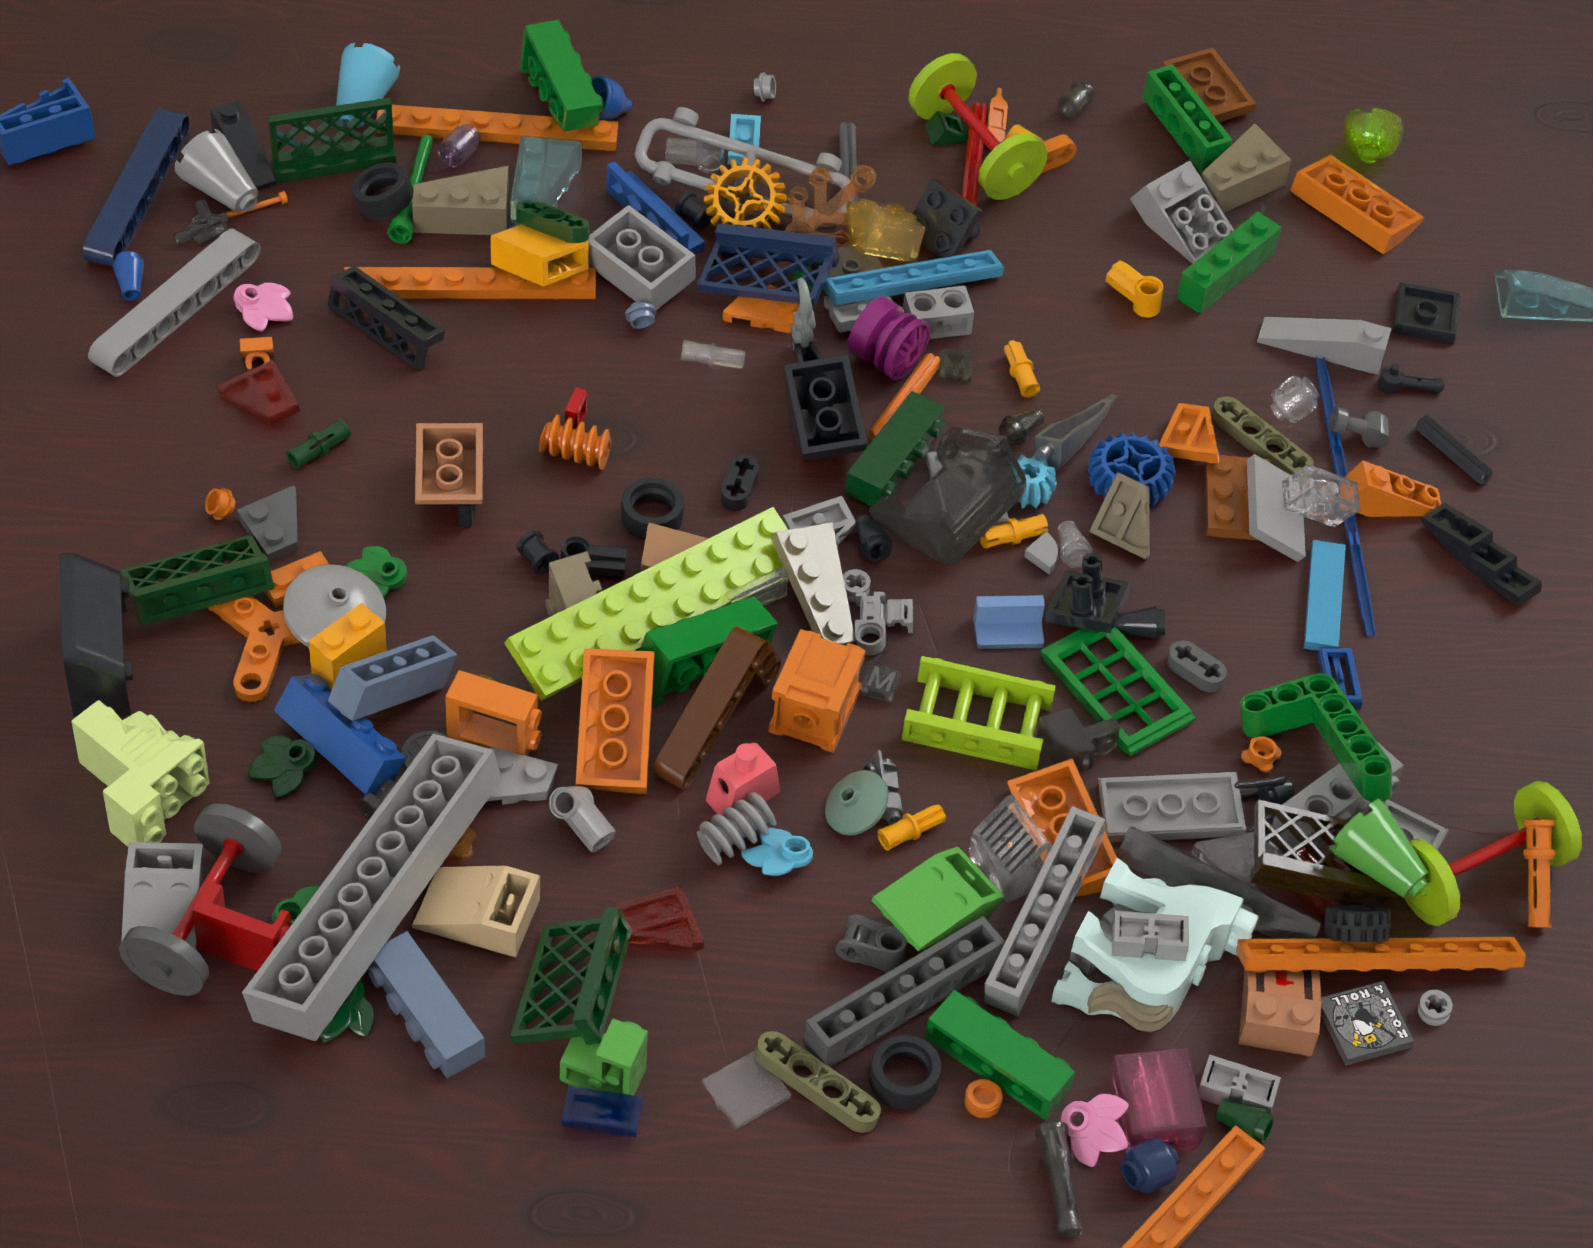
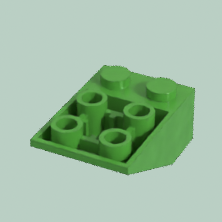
M957 846L935 854L873 896L871 901L881 910L884 917L890 920L905 936L907 942L913 945L917 951H921L937 944L982 916L988 921L1005 896Z

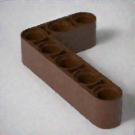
M736 626L731 630L658 754L653 765V774L682 790H685L692 783L752 678L766 686L770 685L776 678L782 660L768 641L740 626Z

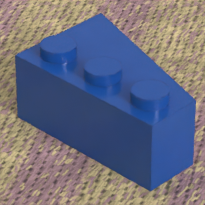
M69 77L61 81L62 87L51 93L44 90L39 93V99L27 106L22 102L0 114V153L8 165L23 163L27 159L43 154H51L56 150L71 145H79L87 140L96 138L90 107Z

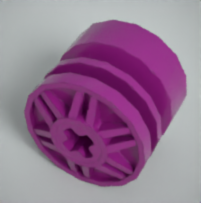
M880 296L869 303L858 316L850 332L847 348L852 355L865 363H874L875 369L879 372H884L890 379L899 380L906 376L920 360L930 339L931 328L929 323L922 319H917V316L912 313H904L903 307L887 297Z

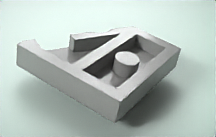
M491 746L490 749L494 750L502 780L487 801L502 800V805L517 803L521 800H547L558 774V764Z

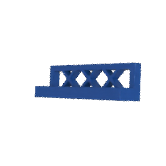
M615 161L607 165L606 191L623 208L628 205L693 254L696 255L705 250V241L631 170L626 173Z

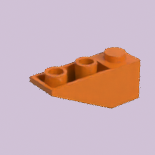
M1364 460L1339 482L1343 507L1368 517L1424 516L1441 505L1440 494L1437 488Z

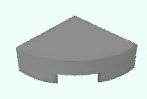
M1045 532L1025 549L1024 557L1050 575L1057 562V544L1053 537Z

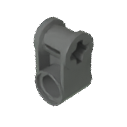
M855 914L847 918L845 923L847 930L843 939L838 941L835 948L836 953L841 958L852 963H860L877 968L884 972H889L906 962L908 942L895 926L871 920L863 915Z

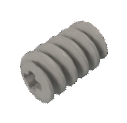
M751 792L746 796V801L739 799L736 801L734 808H725L723 816L715 814L711 818V823L706 821L701 823L699 831H697V837L706 854L719 866L722 864L721 852H724L729 858L734 857L732 845L735 844L741 851L745 850L746 846L743 838L747 837L752 843H756L755 831H760L764 836L769 835L767 823L776 826V820L765 800L759 794Z

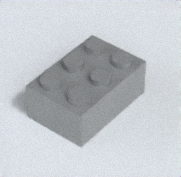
M629 205L590 234L588 266L595 268L596 272L636 302L646 301L654 305L657 310L696 279L695 254Z

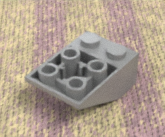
M1191 161L1147 184L1130 198L1145 224L1192 264L1234 231Z
M129 842L125 869L122 940L129 929L137 926L155 927L171 934L173 933L205 880L206 862L203 844ZM193 927L185 942L197 951L195 927Z

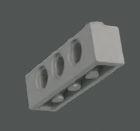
M1378 743L1392 765V793H1394L1401 783L1399 777L1404 765ZM1339 763L1282 805L1351 820L1359 812L1367 813L1371 809L1369 804L1372 802L1365 800ZM1276 816L1272 824L1274 830L1283 825ZM1300 821L1296 824L1308 838L1317 833L1309 823ZM1289 830L1280 834L1282 839L1292 848L1300 844ZM1320 837L1313 843L1319 848L1325 841ZM1304 848L1298 853L1303 855L1307 850Z

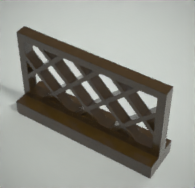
M1259 799L1255 803L1254 865L1250 870V883L1348 905L1366 904L1368 906L1375 905L1388 908L1398 895L1344 860L1342 861L1351 870L1336 869L1330 862L1336 855L1331 852L1325 856L1314 845L1313 842L1320 837L1329 846L1335 845L1336 843L1333 841L1334 836L1329 831L1332 829L1341 831L1350 820ZM1265 813L1276 816L1283 825L1274 830L1265 820ZM1300 821L1309 823L1317 833L1308 838L1296 824ZM1286 830H1289L1300 842L1293 849L1280 836ZM1272 841L1284 855L1279 856L1266 853L1265 844ZM1305 848L1317 863L1302 861L1296 853Z

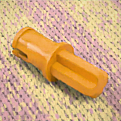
M1009 341V344L1004 346V352L1010 364V375L1016 379L1023 397H1033L1040 391V385L1037 383L1033 373L1034 365L1031 360L1027 359L1020 342Z
M939 804L932 805L914 815L906 813L903 815V819L877 831L879 842L885 850L889 851L912 838L917 840L922 832L945 822L946 815Z

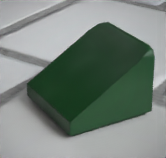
M936 111L925 125L931 144L935 146L962 143L968 139L960 118L941 111Z

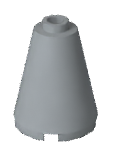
M214 129L215 133L213 134L208 130L200 133L182 149L181 153L184 157L181 163L176 160L175 173L185 182L237 213H240L242 210L244 212L250 211L257 204L258 190L225 135L217 129Z

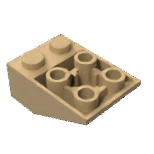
M509 866L439 867L422 901L412 928L516 958L540 901V875Z

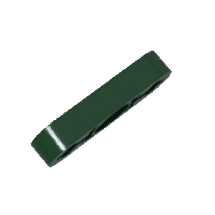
M535 200L520 201L516 204V222L569 243H582L590 238V223L584 218Z

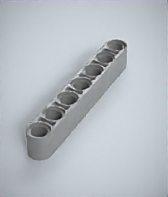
M233 228L224 232L96 339L88 352L89 361L115 377L123 375L247 270L259 256V243Z

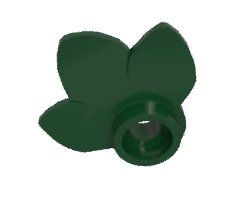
M284 735L269 737L261 742L264 753L253 760L248 776L257 780H272L275 798L285 797L302 784L304 773L314 767L316 750L308 741L303 739L292 741ZM302 752V754L299 757L294 758L297 754Z
M361 979L321 1033L320 1038L322 1042L328 1043L348 1027L361 1037L369 1035L373 1026L374 1010L372 1005L364 998L365 988Z

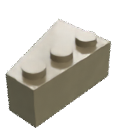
M1254 124L1202 172L1201 179L1224 213L1285 186L1291 159Z
M508 166L414 184L412 206L414 233L493 235L507 230Z

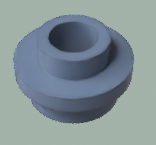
M646 301L635 302L626 310V320L630 322L633 328L649 327L655 322L656 307Z

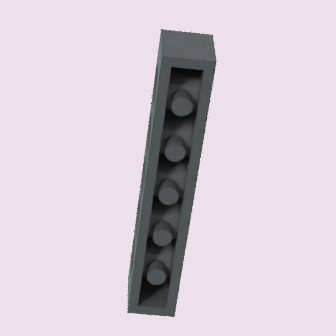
M982 916L806 1020L803 1044L813 1056L829 1067L834 1066L944 1000L953 990L959 991L989 973L1005 944V940Z

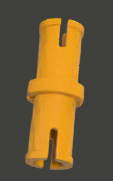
M1044 514L1015 520V518L1007 519L1006 523L980 528L979 533L981 535L984 534V536H980V541L985 549L1012 542L1013 545L1019 544L1022 539L1043 535L1045 532L1048 533L1047 528L1043 529V527L1048 526Z

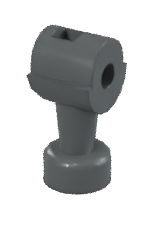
M1335 407L1329 420V431L1341 434L1347 429L1362 436L1365 446L1369 448H1380L1389 443V420L1381 412H1369L1362 418L1350 417L1349 411L1344 408Z

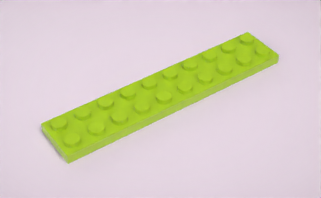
M774 507L508 637L504 644L542 701L582 681L584 648L640 651L644 636L651 629L661 628L676 623L680 619H688L703 614L707 610H715L730 605L734 601H738L787 576L771 538L775 532L788 530Z

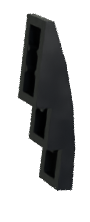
M1445 502L1422 517V523L1455 558L1489 587L1518 607L1541 592L1542 581L1517 567V556L1493 542L1492 530Z

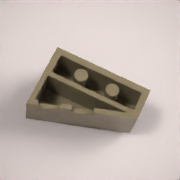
M587 551L549 563V598L545 599L549 617L598 592H602L599 580L592 582L590 578L589 563L591 560Z

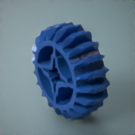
M1120 431L1117 438L1108 435L1105 441H1099L1096 448L1090 454L1087 467L1090 486L1094 487L1095 495H1103L1105 499L1118 472L1149 487V506L1154 507L1158 501H1163L1167 493L1170 492L1176 473L1175 466L1173 465V456L1168 455L1167 447H1159L1158 439L1149 441L1147 434L1143 437H1137L1134 431L1130 436H1126Z

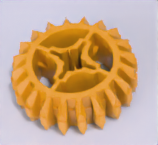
M746 157L742 159L741 166H737L735 159H732L730 161L732 168L729 170L724 165H721L719 169L722 176L713 173L711 179L715 184H707L705 187L706 191L710 193V195L704 196V202L710 205L707 207L706 213L708 216H713L711 219L712 225L717 226L719 223L770 230L772 229L769 222L778 225L780 219L776 214H785V207L781 203L787 202V196L781 193L786 188L784 183L778 182L780 179L779 173L774 172L770 174L771 166L769 164L764 165L760 169L761 163L759 159H755L752 166H749L748 158ZM745 178L744 182L738 187L728 186L737 179ZM757 180L764 183L769 189L770 201L764 200L762 195L755 192ZM749 193L751 200H746L742 206L740 198H745L746 194ZM722 197L728 199L729 203L736 206L734 219L722 210ZM751 212H763L757 218L746 221L747 216Z

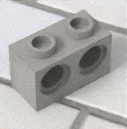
M965 286L907 292L904 294V313H912L917 316V319H922L929 323L931 328L930 339L972 333L974 310Z

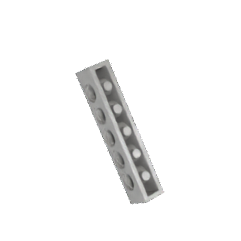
M1071 807L986 980L984 1003L1018 1017L1103 841L1104 818L1076 807Z

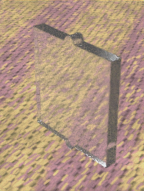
M755 1051L706 1077L702 1082L716 1101V1108L723 1110L736 1129L791 1099V1093L782 1081L756 1061Z

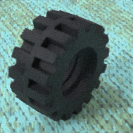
M1366 904L1326 906L1325 936L1326 938H1332V940L1353 941L1356 943L1388 941L1390 939V909L1375 905L1368 906Z

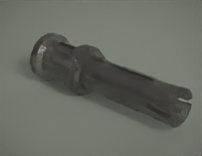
M1060 1121L1043 1123L1035 1128L1034 1132L1035 1137L1040 1140L1043 1156L1040 1158V1165L1045 1172H1048L1058 1226V1236L1065 1239L1074 1238L1081 1235L1083 1229L1080 1224L1070 1171L1074 1163V1156L1068 1150L1066 1135L1069 1132L1068 1125Z

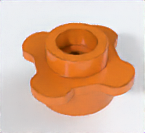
M1259 736L1251 739L1248 750L1242 752L1241 759L1245 763H1252L1262 772H1270L1273 768V762L1281 757L1282 751L1272 739Z

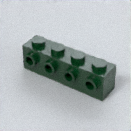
M911 391L847 472L845 494L880 510L886 500L891 501L898 491L900 482L903 479L907 480L911 476L917 460L925 458L934 438L939 439L942 436L946 427V421H944L945 406Z

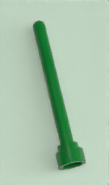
M423 135L419 143L409 178L413 189L414 184L421 183L433 142L430 135ZM413 198L408 206L401 210L399 215L390 222L388 236L396 243L404 244L412 239L414 224L411 220Z

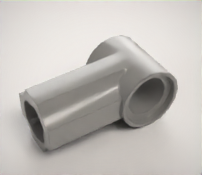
M583 786L559 787L552 792L549 798V807L552 814L557 818L564 819L590 852H597L613 840L616 830L594 805L593 795L589 789ZM570 796H572L574 800V805L572 809L569 804Z

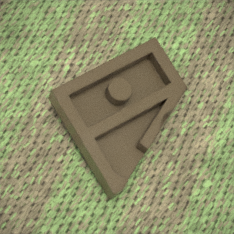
M1117 472L1089 532L1144 559H1148L1150 556L1149 487Z

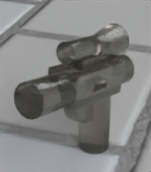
M205 200L197 201L195 208L199 215L192 219V223L188 225V228L173 234L176 244L181 245L192 239L201 244L221 236L228 230L226 224L230 223L227 213L212 214Z

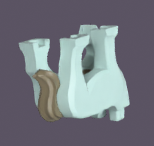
M1117 858L1104 881L1100 898L1111 901L1114 906L1121 904L1140 913L1188 916L1189 948L1186 961L1155 959V953L1143 952L1142 958L1112 956V941L1105 936L1099 919L1088 911L1075 935L1071 952L1089 960L1102 973L1109 976L1112 981L1105 983L1092 982L1083 975L1077 966L1068 961L1062 980H1058L1054 987L1051 1002L1058 1005H1070L1088 1015L1112 1014L1122 1018L1137 1030L1147 1032L1160 1030L1178 1012L1191 985L1198 986L1207 967L1205 966L1207 962L1220 960L1224 951L1238 956L1236 953L1238 939H1252L1253 935L1251 934L1259 916L1241 908L1244 900L1241 897L1208 886L1183 885L1170 887L1158 878L1142 879L1132 873L1128 865ZM1180 930V940H1181V942H1183L1182 936H1183L1184 930Z

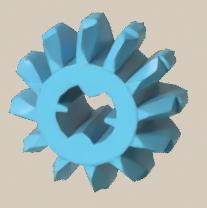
M1021 454L1018 460L1010 459L1001 476L1003 495L1009 496L1011 504L1020 502L1022 508L1027 504H1031L1037 509L1040 503L1047 504L1056 489L1055 468L1048 466L1047 459L1038 461L1035 454L1031 458H1026Z

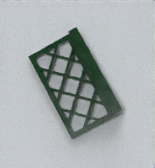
M390 97L268 116L271 146L270 161L276 183L365 170L376 164L386 162L397 164L394 150L392 103ZM373 111H385L377 120L368 116ZM344 115L354 116L346 125L338 121ZM320 119L324 121L316 130L308 126L312 120ZM362 121L370 125L362 134L353 130ZM290 124L293 126L286 134L276 130L278 125ZM331 126L340 130L332 139L324 135ZM300 131L309 135L302 143L293 139ZM377 131L386 134V136L370 138ZM347 135L356 139L354 141L341 142ZM316 140L325 143L322 146L310 147ZM287 144L295 148V150L279 152Z
M252 534L120 570L122 578L128 577L130 597L136 608L141 626L274 589L266 554L261 553ZM246 548L243 552H238V551H237V550ZM207 558H212L210 561H205V560H204V559H207ZM225 560L233 561L229 564L223 563ZM192 569L200 570L197 573L190 572ZM146 576L144 579H138V577ZM159 578L166 579L164 582H157Z
M618 906L605 908L602 918L544 925L510 1035L514 1044L582 1037L586 1045L601 1043L632 933ZM598 931L597 936L587 944L582 941L591 932ZM568 935L567 938L554 948L551 946L554 936ZM575 944H578L581 948L566 960L561 956ZM590 956L589 964L577 972L573 968ZM557 960L560 964L544 976L542 974L544 968ZM568 971L573 975L559 987L553 984ZM579 984H582L581 992L569 1000L565 996ZM548 987L552 992L536 1004L534 1002L535 997ZM561 1000L564 1003V1005H562L559 1009L553 1012L550 1016H548L544 1012L557 1001ZM570 1013H574L572 1024L557 1025ZM538 1016L543 1019L533 1029H526V1025Z

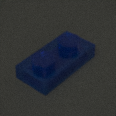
M568 1086L562 1114V1126L636 1138L643 1106V1097Z

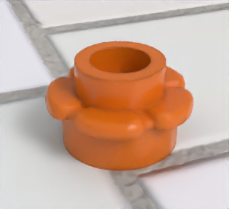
M225 488L212 489L205 501L206 512L213 515L216 520H222L224 517L232 514L235 508V499L232 492Z

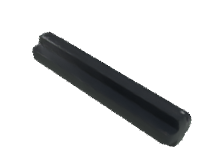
M1428 415L1419 419L1416 430L1477 483L1484 485L1492 478L1493 470Z

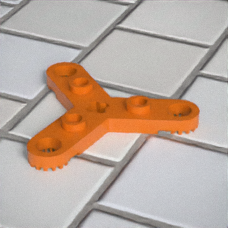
M252 596L207 607L247 638L233 681L234 692L237 698L243 702L247 701V703H251V701L257 703V700L262 701L263 697H266L269 692L284 646L300 642L289 630L284 619L283 610L273 612ZM271 628L274 635L268 636L264 629ZM250 679L256 680L258 683L260 682V686L256 689L249 690L242 687L243 683H247V680L250 682Z

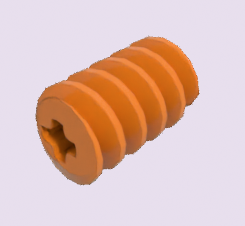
M556 414L552 422H547L544 426L539 442V451L544 453L549 448L550 455L557 456L561 452L562 458L565 460H569L574 454V461L580 464L586 458L589 467H594L598 462L599 469L603 470L611 448L610 432L606 428L601 436H597V426L593 425L587 433L585 432V423L582 421L576 429H573L572 418H568L563 426L560 425V415Z

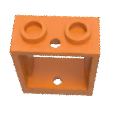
M459 670L445 696L447 736L490 749L493 746L526 756L529 755L531 750L536 751L542 736V731L538 730L542 711L538 709V695ZM473 710L515 723L517 726L473 713Z

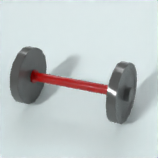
M214 803L204 807L194 824L196 837L203 844V847L215 856L217 860L173 933L171 934L155 927L137 926L129 929L119 946L121 958L132 972L152 986L174 995L191 996L198 994L210 975L208 964L200 953L185 942L194 927L192 908L207 883L211 881L219 884L230 866L250 873L270 871L282 853L281 842L268 825L251 813L228 804Z

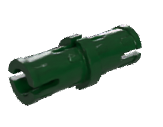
M338 419L320 432L313 431L308 435L307 440L286 452L287 459L294 468L299 469L319 455L323 457L328 454L331 447L350 437L351 431L342 419ZM325 438H328V440H326L325 442L321 443L320 445H318V446L315 447L314 449L309 450L310 447L314 446L315 444H317V443L320 442L321 440H323V439H325Z

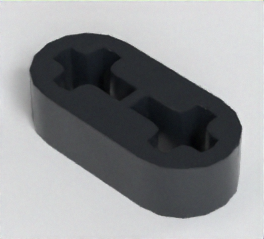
M737 455L731 460L721 485V504L731 511H739L746 508L756 486L759 463L750 455ZM747 469L744 477L739 476V472ZM736 488L740 489V493L736 497L732 496Z

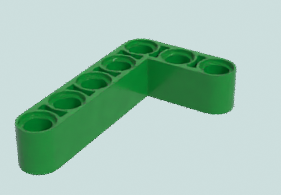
M1322 673L1309 675L1249 693L1241 699L1242 731L1246 736L1250 738L1266 737L1313 723L1365 800L1373 802L1380 799L1383 802L1392 796V765L1390 760L1334 678L1330 675Z

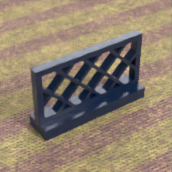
M719 223L715 231L716 243L699 278L697 287L698 291L800 304V295L796 291L798 289L797 279L789 282L786 276L800 270L804 275L800 278H803L807 284L810 283L813 287L810 297L812 305L816 306L831 268H836L840 260L836 239L829 236ZM721 254L735 255L723 262L719 259ZM750 258L764 259L752 266L747 261ZM780 261L792 262V264L782 269L776 263ZM740 263L744 265L745 269L733 275L727 270ZM808 265L822 266L811 273L805 268ZM771 266L775 272L760 279L757 273ZM721 272L726 277L719 282L709 281L711 277ZM749 276H752L755 282L747 286H741L737 283ZM780 279L784 286L776 290L766 287Z

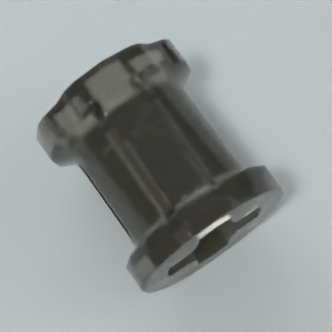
M1076 80L1071 85L1070 91L1058 99V108L1061 113L1069 118H1077L1081 114L1082 107L1094 100L1095 91L1093 87L1086 81Z

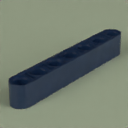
M159 108L154 112L86 237L83 246V258L85 261L112 267L115 257L119 253L126 252L188 135L190 126L188 115Z

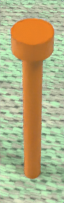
M285 191L279 192L277 197L258 202L250 211L279 202L282 205L288 203ZM232 210L223 214L225 219L247 212L242 210L240 213Z

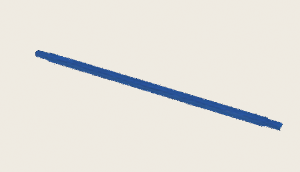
M1316 356L1319 389L1361 620H1363L1365 635L1373 636L1375 634L1373 611L1355 513L1343 507L1339 482L1347 475L1340 434L1329 431L1330 416L1335 408L1329 372L1326 368L1325 357L1317 359Z

